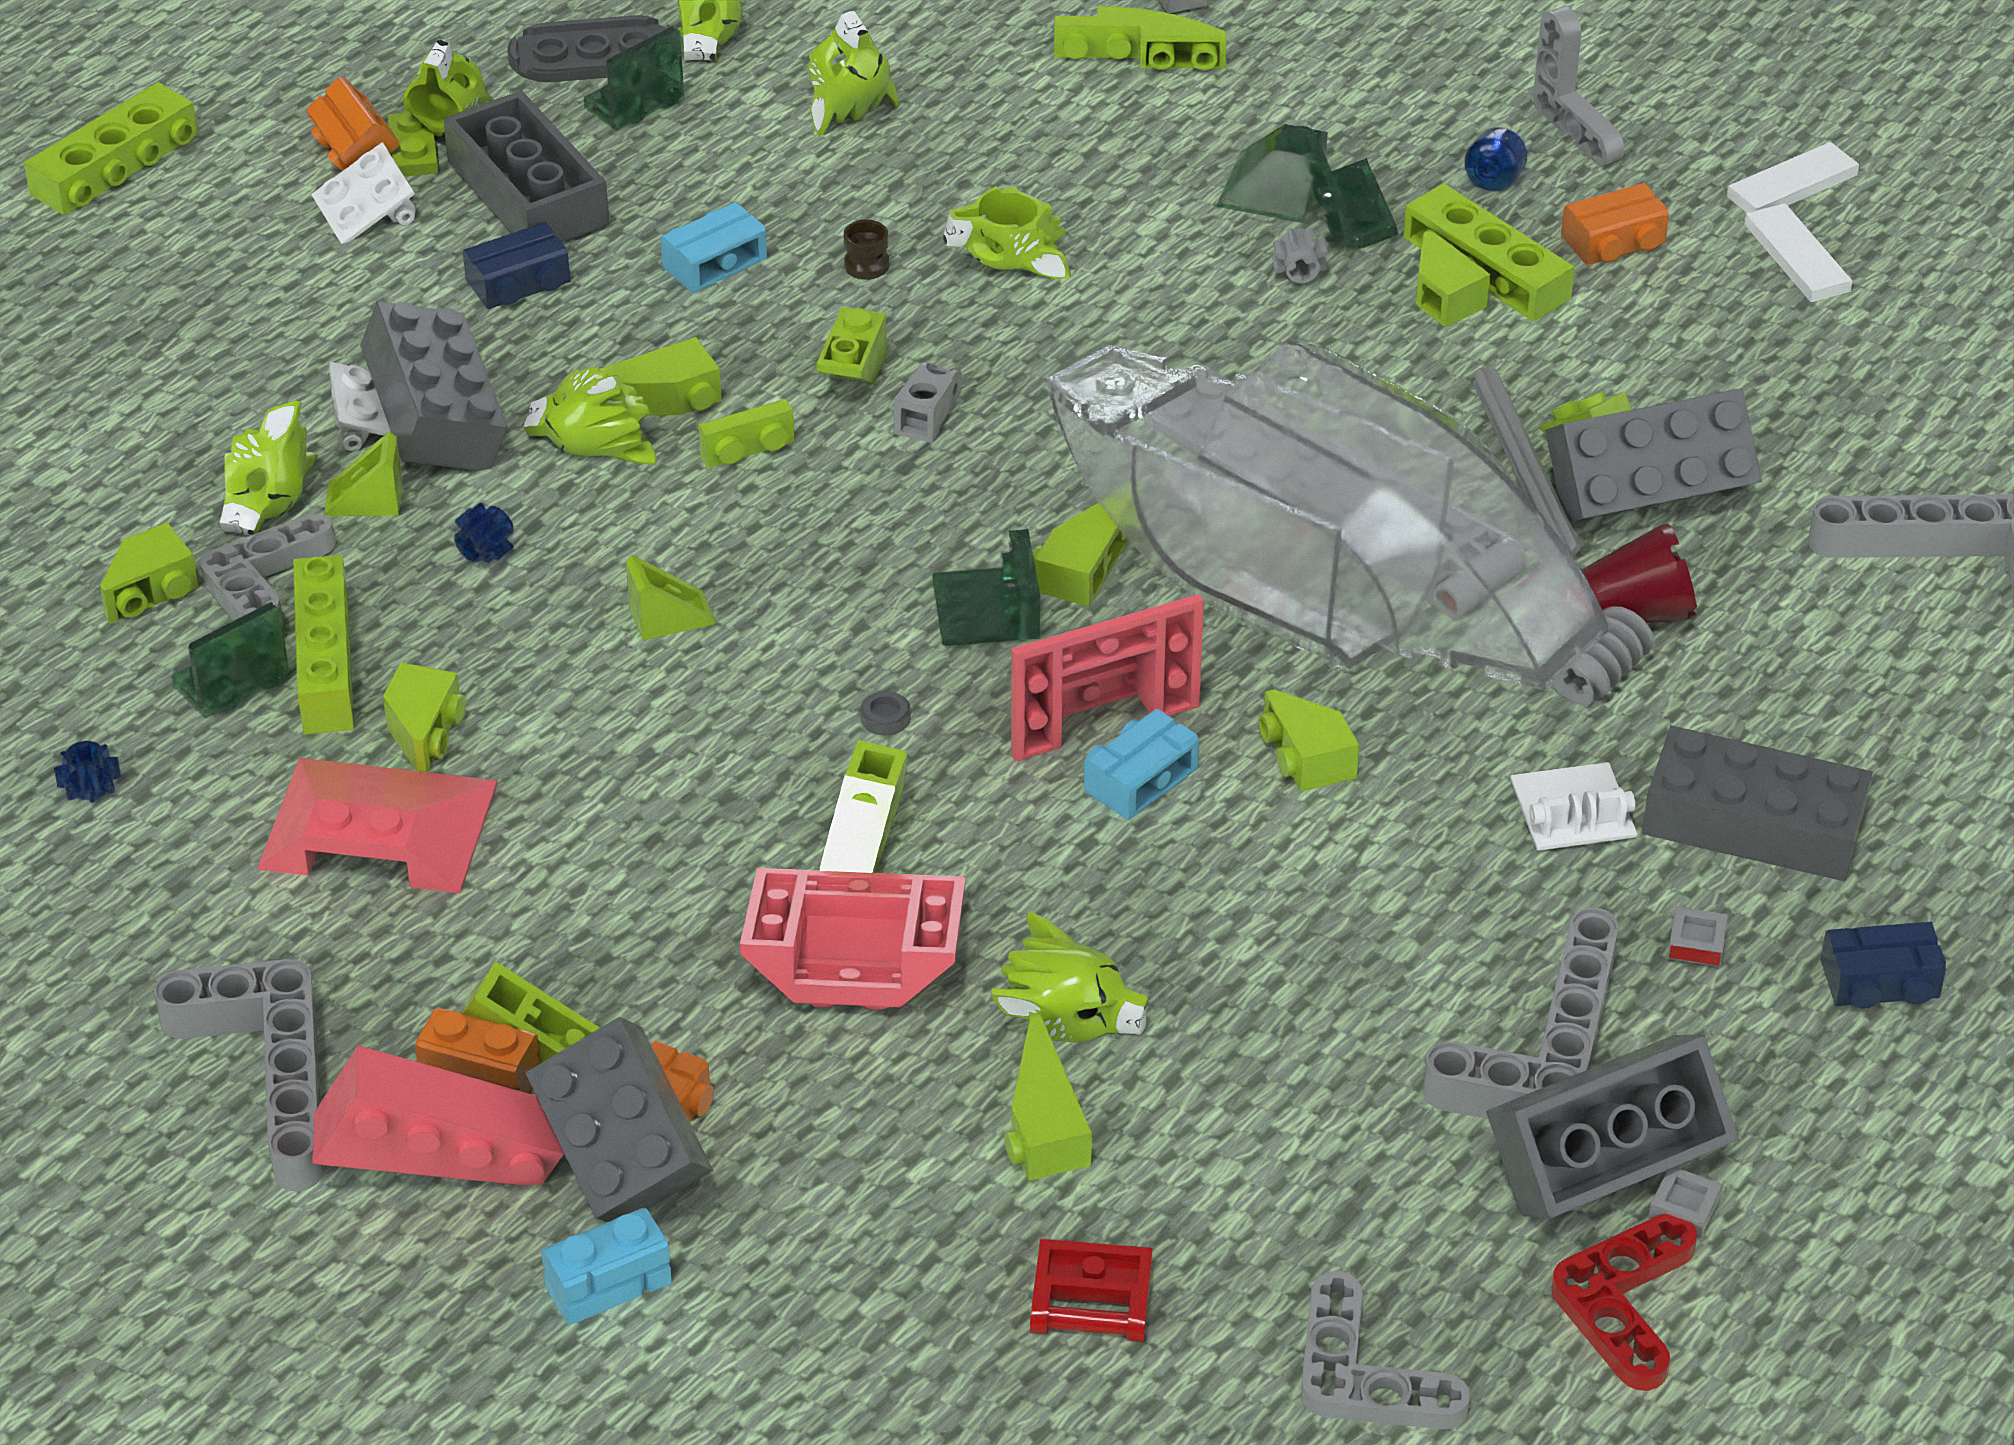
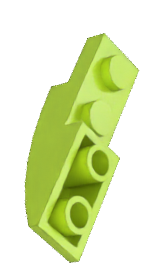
M1097 6V16H1055L1054 58H1140V68H1156L1159 70L1167 68L1225 69L1226 31L1194 19L1166 12L1117 6Z

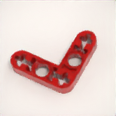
M1662 1214L1565 1258L1556 1265L1553 1271L1551 1292L1557 1304L1618 1378L1628 1387L1636 1390H1653L1665 1382L1669 1371L1670 1353L1666 1345L1625 1298L1623 1293L1685 1265L1692 1259L1695 1253L1697 1231L1693 1223L1669 1214ZM1665 1235L1670 1240L1680 1238V1245L1676 1246L1672 1241H1665L1660 1244L1661 1236ZM1654 1250L1653 1258L1650 1253V1251ZM1617 1256H1627L1635 1260L1639 1267L1629 1272L1615 1269L1609 1260ZM1596 1266L1599 1273L1594 1275V1270ZM1573 1278L1578 1284L1588 1281L1587 1289L1583 1290L1577 1284L1568 1287V1279ZM1602 1317H1613L1619 1319L1625 1328L1620 1332L1608 1333L1599 1329L1595 1321ZM1634 1340L1633 1349H1632V1348L1629 1346V1344ZM1634 1353L1643 1362L1653 1360V1368L1648 1369L1644 1364L1634 1366Z

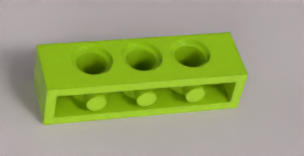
M160 82L153 84L24 161L29 194L64 216L78 207L86 206L94 197L113 186L122 184L127 177L145 166L155 164L160 157L180 145L188 144L193 137L198 135L193 102Z
M1442 183L1406 205L1403 238L1421 249L1423 232L1431 229L1490 274L1488 293L1531 321L1538 320L1571 299L1575 266L1448 185Z
M343 555L293 559L297 694L303 734L354 730L349 603Z

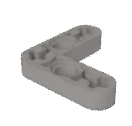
M1563 6L1544 13L1540 21L1533 92L1535 107L1563 134L1568 133L1576 141L1573 143L1599 167H1604L1623 158V139L1617 128L1575 91L1581 43V26L1576 13L1568 6Z
M306 515L206 552L199 561L205 587L244 633L264 635L277 630L284 621L278 594L264 577L293 567V559L323 556L331 552L336 545L332 522L325 515Z
M1332 1271L1320 1275L1314 1281L1311 1289L1301 1388L1302 1402L1305 1407L1315 1415L1328 1418L1433 1429H1452L1461 1425L1466 1420L1469 1412L1470 1391L1466 1383L1457 1376L1440 1372L1356 1364L1363 1297L1362 1286L1355 1277L1341 1271ZM1338 1292L1343 1294L1341 1317L1329 1316L1331 1293ZM1325 1337H1336L1344 1341L1348 1347L1339 1353H1328L1321 1350L1316 1343ZM1324 1370L1335 1371L1332 1396L1321 1394ZM1387 1388L1398 1393L1401 1399L1393 1405H1381L1373 1401L1370 1394L1377 1389ZM1412 1390L1419 1391L1418 1406L1411 1405ZM1444 1394L1449 1396V1408L1438 1407V1395Z

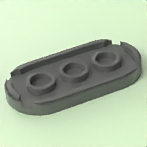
M643 15L539 23L524 29L523 36L518 39L514 36L507 47L508 62L512 70L524 78L537 82H561L650 74L668 66L677 57L679 51L678 35L674 28L668 24L667 28L658 24V19Z

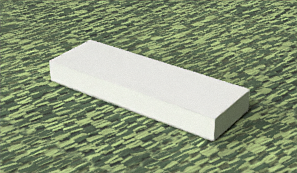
M1829 142L1729 185L1727 197L1746 213L1786 203L1788 206L1857 176L1859 164L1833 143Z
M1786 203L1746 213L1744 225L1810 302L1851 292V278Z

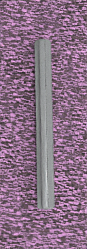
M1488 367L1485 370L1479 368L1474 373L1475 380L1473 381V386L1555 559L1558 562L1578 560L1581 544L1498 371L1493 367Z

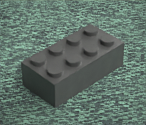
M522 90L443 118L448 162L511 233L547 222L554 231L555 236L563 242L609 224L605 179Z
M377 301L360 346L390 431L397 436L401 461L471 470L492 468L508 427L464 313L450 308L433 309L413 306L406 302L389 303Z
M1743 388L1564 423L1545 430L1560 503L1570 522L1732 490L1762 482Z
M1670 725L1647 793L1642 834L1845 882L1865 815L1873 771Z
M1672 1035L1486 1111L1518 1209L1523 1216L1553 1218L1739 1140L1705 1035Z

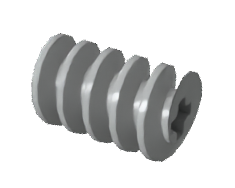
M1611 606L1603 609L1551 661L1549 668L1551 684L1558 694L1588 708L1593 704L1594 700L1604 698L1610 691V688L1615 687L1621 680V677L1626 676L1632 669V666H1636L1643 656L1650 652L1654 645V637L1650 627L1640 616L1626 608Z

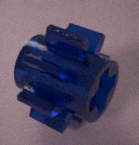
M478 503L475 507L466 510L454 521L461 528L454 536L456 547L471 562H479L482 559L487 563L493 559L499 561L514 548L512 543L507 540L514 532L513 523L509 516L499 507L489 506L486 509L483 503Z
M80 741L72 744L66 751L60 753L62 765L54 767L57 787L66 789L68 800L71 801L77 797L78 799L89 800L90 803H93L106 793L115 792L113 779L121 777L118 757H110L108 745H99L93 741Z

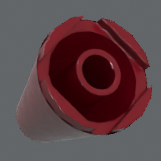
M1668 523L1657 526L1562 580V591L1555 593V600L1562 621L1572 619L1575 628L1586 627L1603 609L1611 606L1623 607L1633 611L1646 623L1683 621L1696 618L1697 615L1694 612L1697 609L1696 598L1686 560L1680 559L1677 552L1672 553L1670 548L1679 545L1672 527Z

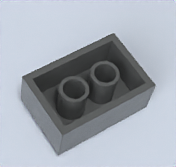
M618 1017L525 1072L597 1219L609 1222L643 1207L649 1209L713 1171L641 1026Z

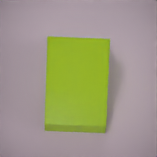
M389 431L328 483L325 516H399L403 483L397 436Z
M631 555L626 560L629 609L643 641L716 623L702 590L634 555Z

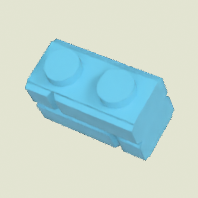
M737 202L719 210H713L704 217L683 227L674 228L660 238L662 267L692 293L767 259L766 230L764 225L754 216H749L748 211Z
M1158 708L1140 721L1137 719L1129 721L1117 738L1106 746L1101 744L1095 746L1088 753L1084 761L1085 792L1129 821L1198 769L1199 739L1197 734L1180 723L1176 725L1173 718Z
M645 1207L541 1249L542 1263L545 1269L543 1271L545 1287L568 1326L642 1296V1290L646 1289L652 1292L672 1283L668 1243Z

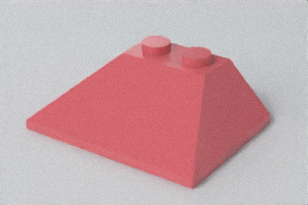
M1197 594L1011 648V756L1014 761L1062 748V717L1138 695L1149 713L1158 708L1168 716L1198 708L1200 705L1204 600L1201 595Z
M299 758L258 864V870L309 876L317 852L406 862L410 888L461 893L497 787V780Z
M757 868L740 941V954L793 1003H809L818 1008H827L834 1005H858L870 1010L902 1007L955 963L966 877Z

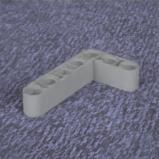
M2014 494L1824 497L1814 504L1808 545L1816 554L1829 558L2004 556L2014 594Z
M1591 907L1581 909L1573 915L1539 1058L1459 1042L1445 1041L1431 1047L1426 1055L1423 1096L1430 1105L1443 1111L1488 1119L1486 1111L1590 1069L1615 957L1618 921L1614 915L1606 910Z
M282 959L177 970L160 977L155 983L154 996L160 1026L166 1035L178 1039L264 1030L268 1145L274 1178L281 1188L289 1191H303L315 1186L323 1176L324 1165L312 1164L314 1113L321 1100L316 1003L309 967L295 959Z

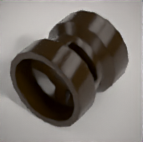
M858 220L849 224L844 229L843 235L844 248L847 251L844 258L846 272L852 277L861 280L881 277L889 269V255L886 252L889 240L886 226L874 220Z

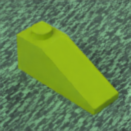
M697 337L600 368V371L607 373L608 376L617 375L620 377L621 383L634 387L637 396H643L645 405L648 406L650 412L646 416L682 415L693 410L707 409L712 404L722 401L720 368Z
M1134 481L1052 530L1044 545H1038L1031 557L1030 573L1035 575V592L1090 607L1143 518L1142 483Z
M496 961L473 989L460 1011L461 1014L538 1034V1055L540 1056L541 1063L600 1028Z
M1041 1015L1031 1016L1029 1020L1011 1107V1131L1004 1134L1005 1147L1011 1164L1021 1163L1028 1181L1091 1166L1092 1132Z

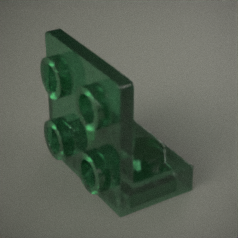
M672 26L608 58L606 61L608 84L583 98L584 108L616 131L631 123H639L645 116L665 106L674 105L680 98L684 97L680 31Z
M1316 134L1307 136L1310 153L1303 155L1310 177L1313 180L1310 181V185L1319 207L1323 205L1327 213L1324 216L1333 240L1341 237L1347 251L1365 248L1398 235L1394 218L1367 158L1332 171Z
M1029 529L1009 530V551H1001V567L936 572L932 574L940 638L943 646L1040 639V591Z
M270 602L191 642L188 646L191 666L177 672L171 678L173 687L205 719L220 711L233 709L241 700L262 689L274 688L283 678L290 675L280 608L275 603Z

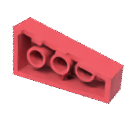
M359 1045L351 1054L314 1113L312 1164L515 1185L543 1184L564 1154L536 1095Z

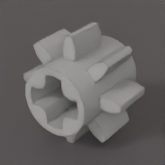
M1303 228L1288 229V232L1283 235L1281 241L1275 240L1273 242L1275 256L1272 259L1275 272L1282 273L1286 271L1288 280L1296 283H1307L1315 279L1320 271L1328 269L1325 258L1329 254L1325 238L1315 240L1312 228L1307 230Z

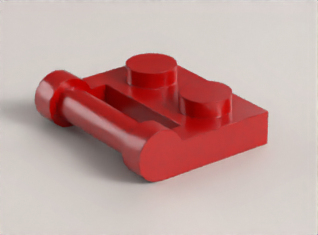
M1040 1239L1031 1306L1030 1333L1047 1334L1048 1329L1127 1335V1341L1144 1342L1153 1248ZM1051 1299L1129 1305V1312L1050 1305Z

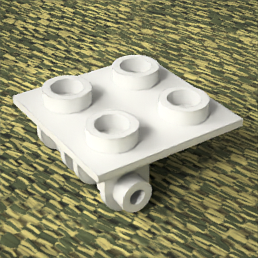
M383 143L363 154L356 162L334 178L325 182L322 187L311 194L341 244L352 241L386 215L393 222L408 225L414 220L416 212L414 204L409 199L415 195V192Z
M330 362L329 370L332 384L331 393L334 399L336 425L340 428L338 441L346 450L357 451L365 443L369 433L384 436L390 431L370 371L355 365L347 366Z
M1609 762L1510 776L1537 851L1637 837L1636 829L1629 812L1635 810L1634 795L1632 791L1624 792L1618 786Z

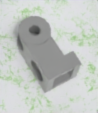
M922 362L894 398L893 434L933 443L940 432V425L960 394L962 386L961 370H948L931 363Z

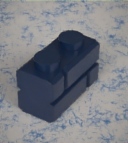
M547 222L463 249L465 279L487 309L503 304L510 305L521 298L545 290L552 291L563 284L571 282L567 249L561 240L555 236L554 231Z
M1932 921L1851 929H1831L1825 932L1820 960L1835 1006L1853 1005L1857 1008L1865 1009L1883 1002L1906 1001L1910 1004H1922L1931 998H1940L1946 972V961L1941 947L1938 945V938Z

